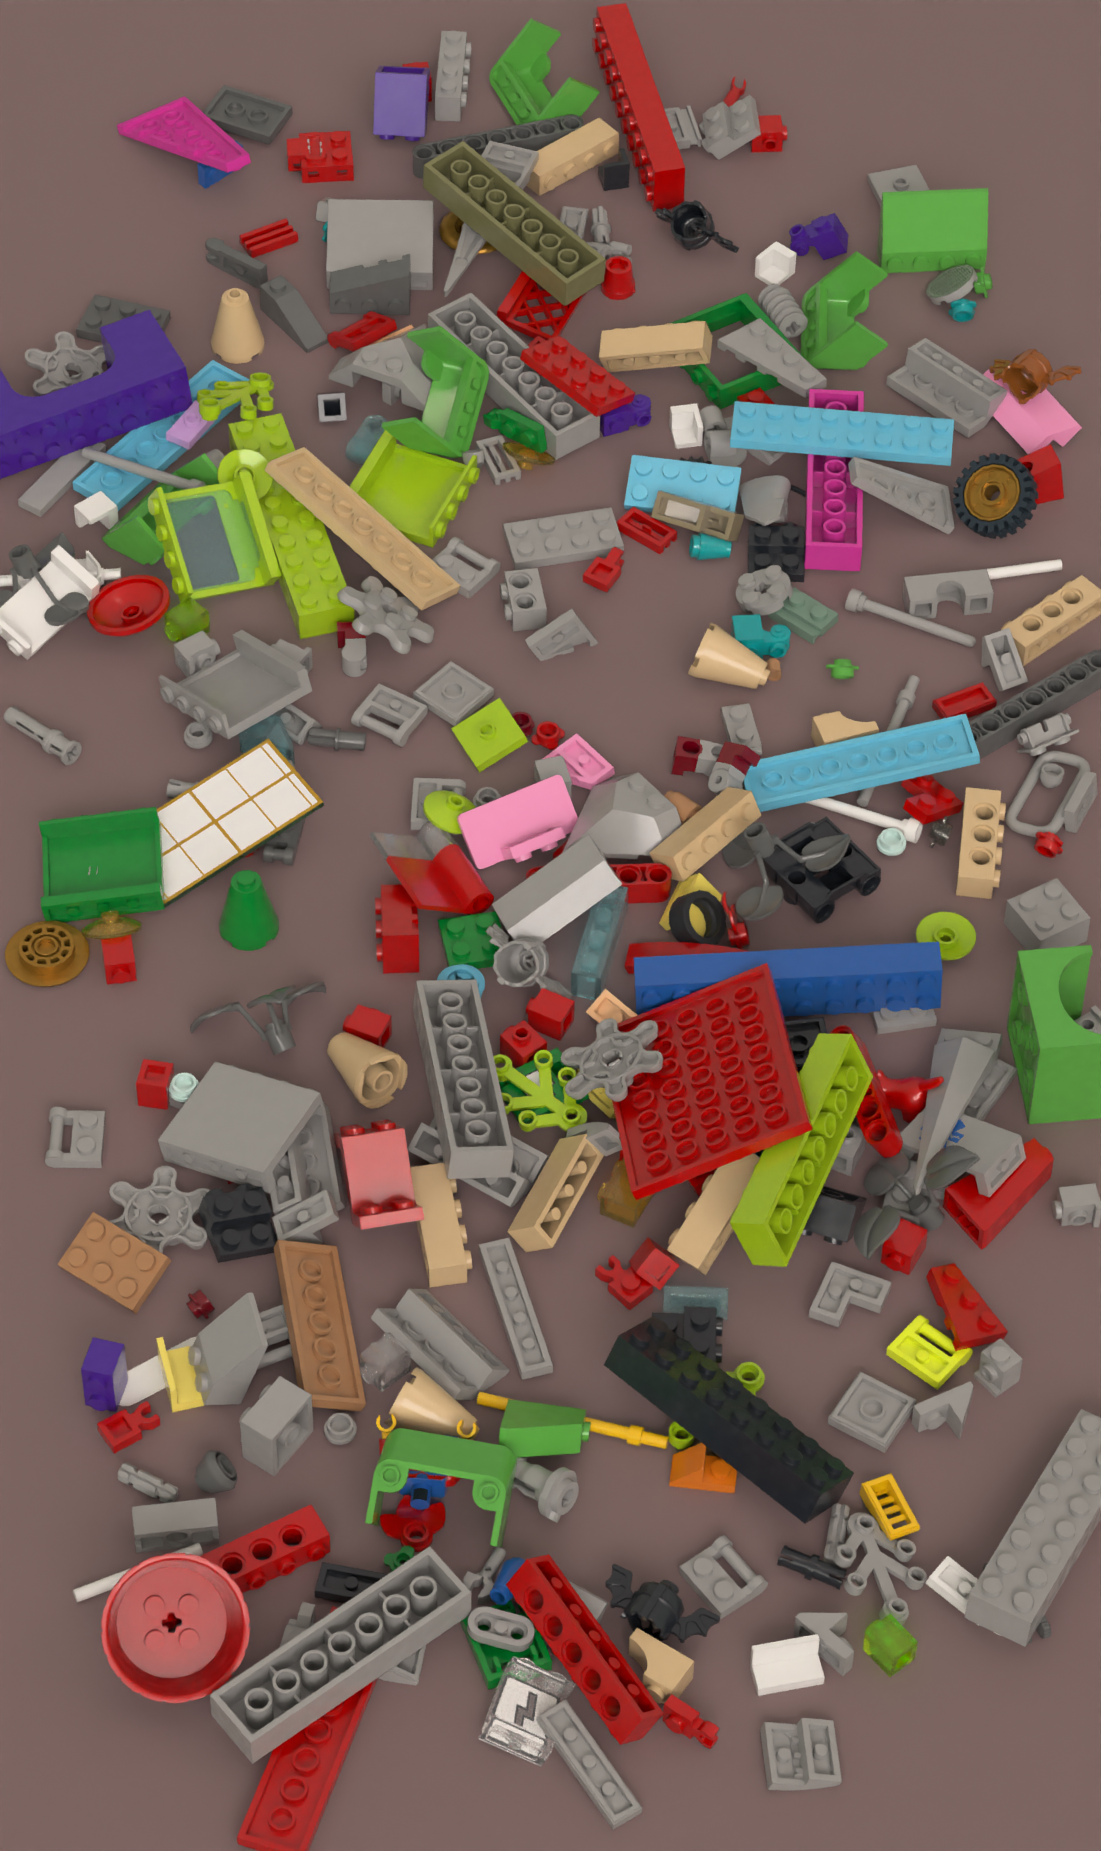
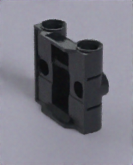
M826 816L815 823H806L780 840L797 854L803 856V848L812 841L829 836L843 835L844 833ZM850 840L843 858L834 867L828 869L829 873L819 879L814 876L820 872L809 871L806 867V862H798L777 844L774 846L772 855L762 858L767 876L778 886L782 887L784 900L789 904L798 905L815 923H822L832 915L835 909V900L854 889L862 896H867L874 892L881 882V868L852 840Z

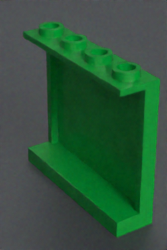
M143 807L127 811H112L103 814L39 821L42 835L44 897H41V909L45 921L70 922L165 910L161 823L156 807Z

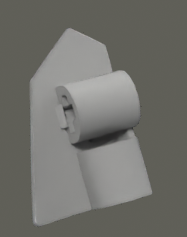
M711 405L703 408L699 413L703 423L704 449L708 460L714 465L738 467L746 459L747 449L730 448L733 416L724 418L717 406Z
M780 475L765 476L750 480L739 486L746 519L755 521L763 526L771 523L787 522L791 483L786 477Z

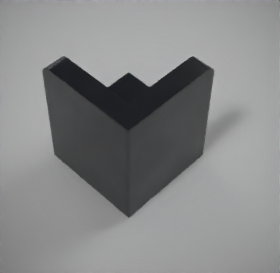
M624 148L619 149L618 162L598 166V176L604 191L629 188L630 163Z

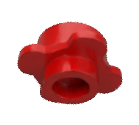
M545 721L537 726L536 735L531 737V742L534 745H541L549 750H555L558 747L559 740L564 738L565 732L556 723Z
M1036 832L1035 836L1038 839L1035 841L1034 848L1038 853L1049 858H1055L1057 854H1062L1063 849L1061 847L1063 842L1057 835L1051 832Z

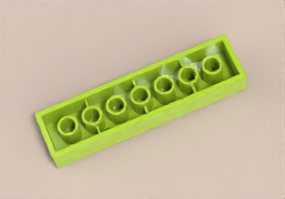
M818 1034L813 1046L809 1050V1055L803 1068L799 1071V1078L813 1130L764 1149L758 1163L754 1167V1172L747 1187L743 1190L741 1200L731 1216V1227L753 1265L787 1267L872 1081L873 1075L852 1034Z

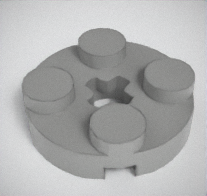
M771 565L766 569L741 575L736 589V598L742 611H752L753 615L760 614V616L780 610L784 606L783 601L788 596L790 599L793 594V587L789 576L778 565Z

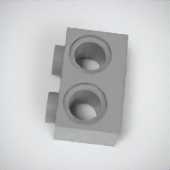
M538 568L504 571V583H500L501 600H506L507 604H504L505 620L511 621L513 632L542 629L545 627L547 608Z

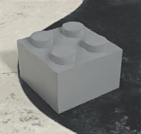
M1058 878L1007 900L1004 924L1025 950L1071 947L1086 942L1091 918Z
M281 1376L272 1385H267L261 1392L256 1404L252 1408L248 1407L240 1417L243 1458L275 1476L314 1431L312 1395Z

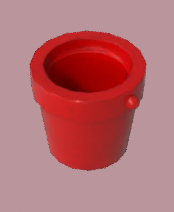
M614 256L606 261L601 292L609 299L624 300L635 293L632 263L626 257Z

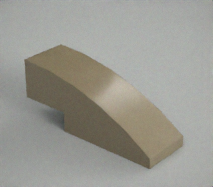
M658 490L651 515L652 518L734 542L738 540L745 516L724 508Z

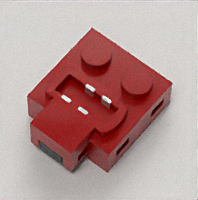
M350 131L299 133V138L286 139L288 172L301 171L302 183L354 181Z

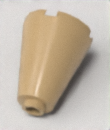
M232 288L225 291L221 297L211 338L212 352L215 355L216 353L220 355L221 359L225 362L234 364L247 363L252 361V356L257 353L260 355L263 352L265 346L264 336L247 292L242 289Z
M710 623L688 675L757 689L758 685H765L771 671L766 669L768 664L766 661L718 625Z
M347 1032L339 1033L330 1040L327 1049L328 1056L359 1103L370 1109L380 1108L394 1099L391 1095L397 1088L402 1090L406 1082L408 1069L406 1062L399 1054Z
M416 1367L411 1373L416 1376V1379L412 1378L410 1383L406 1381L389 1412V1415L392 1414L396 1419L394 1429L405 1428L461 1438L457 1432V1424L463 1419L462 1431L465 1435L470 1434L473 1430V1423H476L477 1419L429 1375ZM391 1417L385 1421V1425L389 1427L392 1426Z

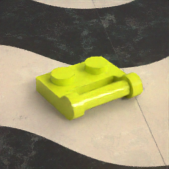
M920 1314L887 1347L886 1355L938 1390L961 1365L963 1366L968 1362L973 1350L967 1348L955 1351L952 1343L953 1340L931 1326L929 1320ZM922 1334L923 1336H925L926 1338L940 1346L942 1349L950 1353L952 1356H948L947 1354L936 1348L934 1345L920 1337V1335Z

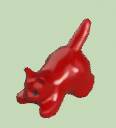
M879 1069L877 1071L890 1108L901 1110L903 1120L907 1123H911L925 1108L928 1090L937 1088L944 1082L942 1076L930 1079L919 1076L892 1079L888 1078L882 1070Z

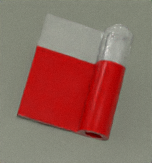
M428 821L422 826L417 836L373 831L370 834V838L418 909L479 914L492 905L494 901L493 894L451 833L441 830Z

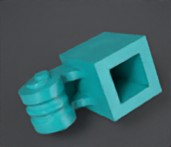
M760 614L732 616V637L762 659L763 655H771L773 658L785 656L790 648L791 631L787 626L777 624L772 626L771 631L768 632L762 629Z

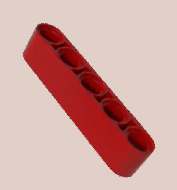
M661 863L609 864L623 884L596 904L664 902L668 900L671 894V869ZM544 866L529 869L526 873V879Z
M846 1025L837 1026L830 1034H852L873 1075L872 1081L856 1113L863 1136L882 1157H893L901 1150L903 1140L867 1047L850 1027Z

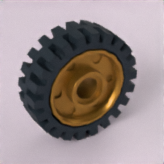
M991 453L990 457L980 456V461H971L969 463L971 467L969 469L964 468L961 471L963 477H958L956 480L958 487H954L953 494L956 496V498H953V503L956 506L955 510L965 525L977 534L996 539V536L1005 538L1007 533L1011 535L1017 533V527L1023 529L1026 526L1024 521L1026 519L1031 520L1033 517L1031 510H1036L1037 507L1035 499H1038V492L1036 491L1038 487L1030 471L1015 458L1009 457L1006 454H1000L999 456L996 453ZM1000 491L999 497L991 501L993 494Z

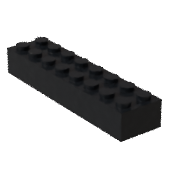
M653 1316L618 1335L604 1366L800 1521L806 1524L839 1502L854 1472L847 1468L840 1459L833 1457L820 1447L816 1440L806 1436L797 1429L789 1419L782 1417L770 1408L766 1401L756 1397L743 1387L739 1380L732 1378L720 1369L716 1362L706 1358L693 1348L689 1341L682 1339L670 1330L666 1323Z

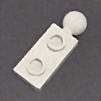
M947 1556L929 1576L926 1584L965 1614L969 1594L978 1579Z

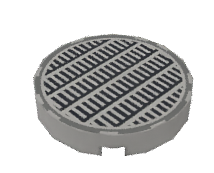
M959 265L944 271L934 278L928 285L926 292L931 303L941 305L942 301H946L948 304L967 295L974 287L972 283L977 282L978 277L972 266Z

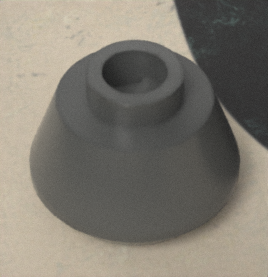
M209 1450L206 1452L196 1467L195 1481L199 1488L204 1492L208 1491L212 1494L230 1491L235 1488L238 1477L228 1457L220 1451Z

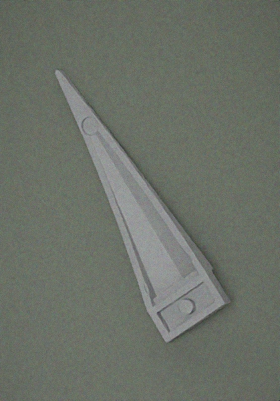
M493 141L488 142L481 155L522 190L530 181V175L539 160L538 151ZM465 222L444 287V297L448 296L486 242L482 236Z
M941 1029L938 1042L934 1045L930 1078L942 1076L944 1082L939 1087L928 1090L914 1182V1193L916 1195L920 1193L925 1183L924 1177L929 1174L926 1169L928 1162L937 1152L943 1149L969 1102L996 1065L1003 1043L1002 1034Z

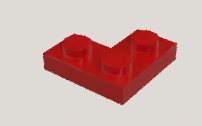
M931 774L903 780L901 786L913 795V797L906 799L903 809L923 825L960 813L964 805L951 790L943 787Z

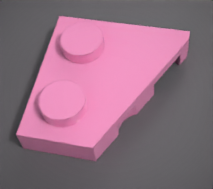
M577 733L543 758L563 756L572 785L589 790L615 774L614 767Z

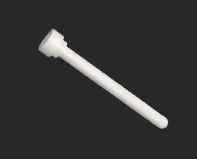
M828 797L805 802L884 828L898 829L903 833L906 841L917 843L923 828V824L912 817L909 820L904 819L901 821Z

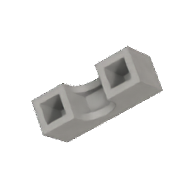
M987 569L904 577L902 599L908 614L923 619L936 618L938 603L945 600L958 603L962 608L963 615L991 613L994 592Z

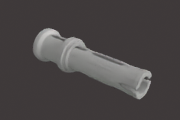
M11 706L5 712L4 721L42 744V748L46 753L55 754L61 759L63 764L71 765L79 758L82 750L81 744L78 741H71L64 737V733L59 729L51 730L19 710L16 706Z

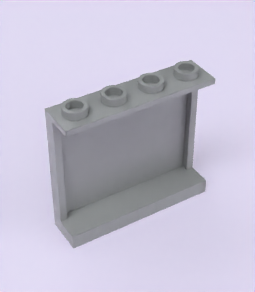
M328 199L327 289H330V278L333 271L363 265L366 268L378 265V261L387 259V262L401 260L403 255L410 254L411 290H433L434 200Z
M243 630L233 634L237 650L177 684L163 675L159 676L161 684L160 694L166 703L172 704L182 713L190 715L198 723L206 725L214 733H219L228 740L312 692L305 666Z
M214 1062L160 1136L158 1143L164 1160L241 1185L249 1183L253 1188L262 1186L264 1192L271 1193L276 1186L272 1172L312 1114L324 1117L326 1111L320 1092L314 1089L296 1086L284 1080L279 1081L257 1072L252 1073L239 1069L234 1065Z

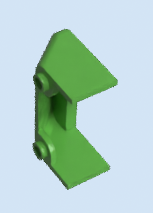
M532 18L491 69L489 75L490 84L517 125L572 114L581 117L600 92L592 86L569 77L555 96L552 97L543 83V79L551 69V61L546 53L560 37L561 33Z
M857 251L813 285L802 299V311L807 317L808 324L801 333V355L815 369L857 370L863 368L869 360L888 346V342L859 322H854V317L859 313H863L869 305V291L888 276L886 271Z
M441 326L408 332L407 337L424 350L421 366L424 373L432 379L421 421L416 417L383 422L381 427L410 449L449 458L462 457V452L468 451L471 445L489 379L488 366L483 359Z
M205 453L171 473L188 480L194 478L203 481L206 486L219 484L217 479L218 469ZM159 482L109 529L101 539L111 549L142 565L149 563L152 566L164 556L165 551L162 542L156 536L157 525L154 515H151L149 512L148 498L159 487H162L163 493L183 489ZM204 497L167 504L175 532L177 533L197 514L203 517L215 507L212 503L214 500Z
M405 1428L395 1429L389 1433L385 1440L374 1472L365 1523L375 1526L379 1525L384 1492L395 1493L403 1489L408 1480L409 1469L474 1480L472 1495L475 1503L484 1510L496 1512L490 1545L501 1548L517 1466L516 1456L511 1449L502 1445Z

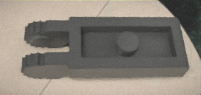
M209 238L205 241V248L210 251L206 254V260L209 264L258 289L260 285L268 282L267 264L225 245L221 239Z

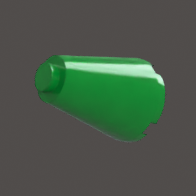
M251 870L239 871L232 877L219 920L221 937L224 941L226 939L232 943V947L238 950L254 951L266 946V942L273 938L274 940L279 932V919L261 877L258 873Z

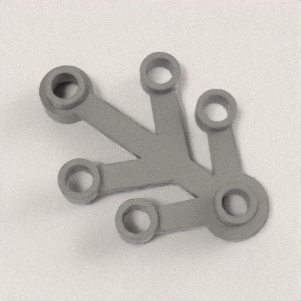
M863 1512L854 1513L847 1521V1534L849 1538L845 1544L837 1548L833 1558L838 1566L843 1568L850 1567L856 1558V1550L860 1545H863L866 1556L857 1570L849 1574L844 1583V1588L850 1595L858 1596L862 1594L867 1585V1578L873 1571L884 1600V1605L879 1612V1618L885 1626L898 1629L905 1623L909 1610L907 1603L897 1597L888 1572L904 1581L907 1587L912 1590H919L923 1587L927 1580V1574L919 1567L908 1569L882 1553L878 1548V1545L893 1552L899 1561L909 1562L916 1552V1546L912 1541L908 1539L889 1541L885 1533L880 1530L879 1524L874 1517Z

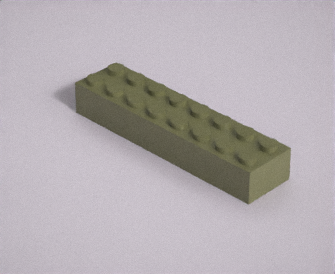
M464 141L424 164L423 188L564 306L604 282L606 259Z

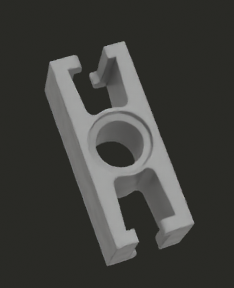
M215 1498L132 1507L136 1553L185 1548L199 1543L200 1546L220 1544Z

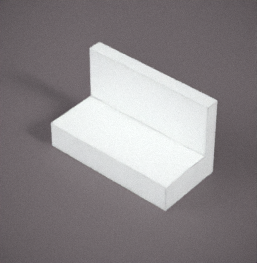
M818 1634L751 1647L750 1670L758 1696L824 1684L825 1676L818 1655L820 1640Z

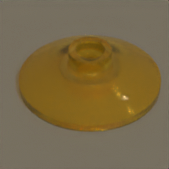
M505 442L502 446L507 454L518 460L517 464L522 469L533 470L534 465H552L556 460L547 452L540 454L520 443Z
M106 911L101 913V919L89 923L81 931L84 937L92 939L117 938L138 932L142 928V923L132 918L119 916L118 911Z

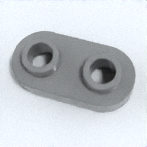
M482 1606L474 1609L468 1617V1634L479 1643L513 1652H522L533 1643L535 1629L533 1623L524 1616ZM480 1625H487L490 1629L482 1631L478 1627ZM518 1633L523 1638L516 1640L511 1635Z

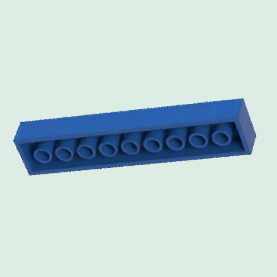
M939 942L634 957V991L637 1015L765 963L771 969L783 1016L878 1012L881 1008H887L893 1012L910 1010V1008L922 1010L941 1008L943 969Z

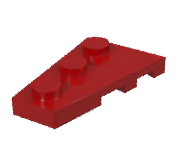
M955 1263L933 1267L929 1270L926 1278L937 1305L943 1308L946 1315L944 1319L947 1330H952L955 1339L952 1343L955 1351L993 1343L1000 1338L1002 1340L1008 1333L1007 1329Z

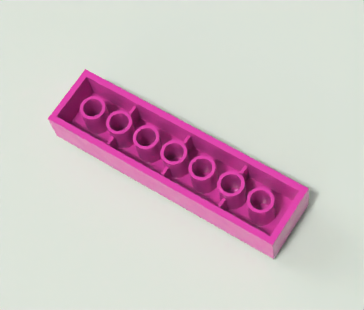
M809 389L808 407L864 412V391ZM807 454L804 569L860 571L863 490L851 484L848 465L852 459L850 457Z

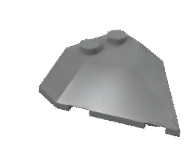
M425 323L379 343L364 346L342 357L329 374V380L354 387L361 375L400 387L402 404L424 411L432 379L424 373L421 366L424 350L410 340L407 335L411 331L426 329Z
M639 772L616 776L592 787L563 852L589 834L606 858L638 859V855H650V852L681 827L682 823L677 808Z

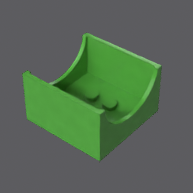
M1091 945L1022 950L1017 952L1006 1028L1015 1068H1017V1076L1028 1124L1101 1118V1034L1091 1032L1074 1021L1081 1017L1090 960L1093 954Z

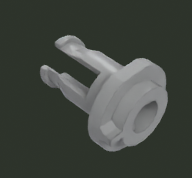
M524 1457L516 1458V1479L514 1480L513 1488L519 1489L524 1495L537 1501L540 1514L558 1523L561 1515L566 1514L576 1502L579 1492L576 1473L566 1467L558 1468L552 1472L538 1464H530Z

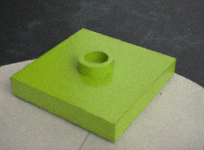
M500 698L451 728L479 773L529 742Z

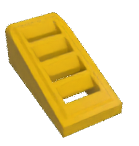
M892 1473L861 1484L859 1495L889 1541L920 1530V1525ZM887 1494L888 1497L880 1500L877 1499L878 1496ZM889 1503L894 1504V1506H891L889 1508H882V1506L887 1505ZM898 1511L901 1514L890 1519L887 1518V1515L896 1513ZM902 1521L907 1523V1525L896 1529L892 1527V1525Z

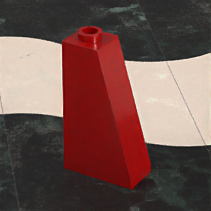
M1035 1138L1023 1144L1026 1159L990 1197L979 1194L976 1178L973 1174L945 1188L943 1208L981 1250L988 1246L1051 1178L1054 1158L1050 1150L1042 1146Z

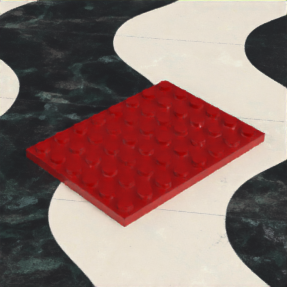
M767 963L618 1023V1030L620 1032H630L644 1021H655L658 1025V1036L646 1046L645 1050L659 1051L663 1056V1067L661 1070L655 1073L642 1072L636 1074L633 1077L632 1084L628 1086L627 1097L619 1102L612 1100L630 1189L635 1200L653 1195L656 1192L683 1183L686 1180L813 1130L773 975Z

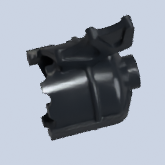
M697 200L682 202L673 208L672 213L665 208L663 210L657 208L655 211L657 218L671 224V231L675 240L686 250L702 248L711 239L721 247L737 253L739 247L733 245L732 241L724 239L718 232H714L715 226L711 214Z
M617 1564L612 1565V1575L605 1582V1587L612 1593L610 1607L624 1609L620 1618L625 1619L627 1617L633 1632L638 1628L659 1641L667 1640L670 1634H674L678 1637L680 1643H684L687 1638L693 1635L706 1637L711 1626L720 1622V1616L705 1608H699L691 1615L681 1617L684 1612L682 1600L677 1595L679 1593L678 1587L671 1581L662 1580L660 1583L655 1581L644 1582L639 1590L633 1593L631 1591L632 1572ZM641 1619L650 1623L648 1628L643 1629ZM654 1628L660 1629V1631L654 1634L652 1632Z

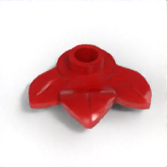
M726 891L721 896V903L729 916L732 928L727 929L731 946L737 945L738 949L743 950L744 946L750 945L745 921L739 923L736 904H732L731 907L728 906Z
M405 1495L397 1506L396 1514L380 1515L381 1528L387 1536L400 1540L402 1546H411L414 1548V1552H421L432 1544L433 1534L444 1527L446 1520L445 1507L442 1502H437L425 1510H418L411 1507V1496ZM413 1536L421 1537L420 1539H412Z

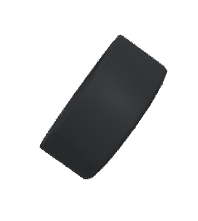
M698 890L680 896L672 903L669 911V925L673 936L678 942L714 945L724 936L726 915L723 906L714 895L707 891ZM691 904L697 906L703 913L706 922L704 937L700 936L692 927L689 916Z

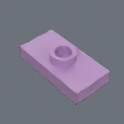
M195 400L166 432V440L190 450L216 420H203L202 415L199 414V403Z

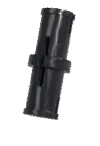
M784 1545L780 1554L793 1558V1561L781 1556L777 1562L778 1566L804 1574V1578L811 1581L814 1578L840 1590L844 1581L832 1577L831 1574L845 1578L847 1569L819 1560L820 1556L816 1554L809 1556Z

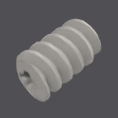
M773 283L761 291L757 300L759 307L786 338L797 337L806 329L808 324L807 317L803 314V311L799 308V305L788 289Z

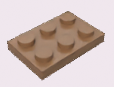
M92 1212L57 1265L137 1314L171 1263V1259L95 1212Z

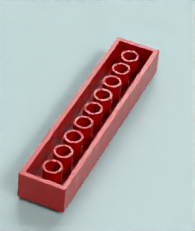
M626 3L599 6L596 10V18H593V30L596 33V37L592 38V47L594 53H598L599 68L604 69V83L609 85L611 102L615 101L616 117L621 118L622 134L627 135L628 151L633 152L634 168L638 167V179L640 185L644 184L646 202L650 201L653 212L657 208L661 210L663 208L667 210L673 209L684 202L685 165Z

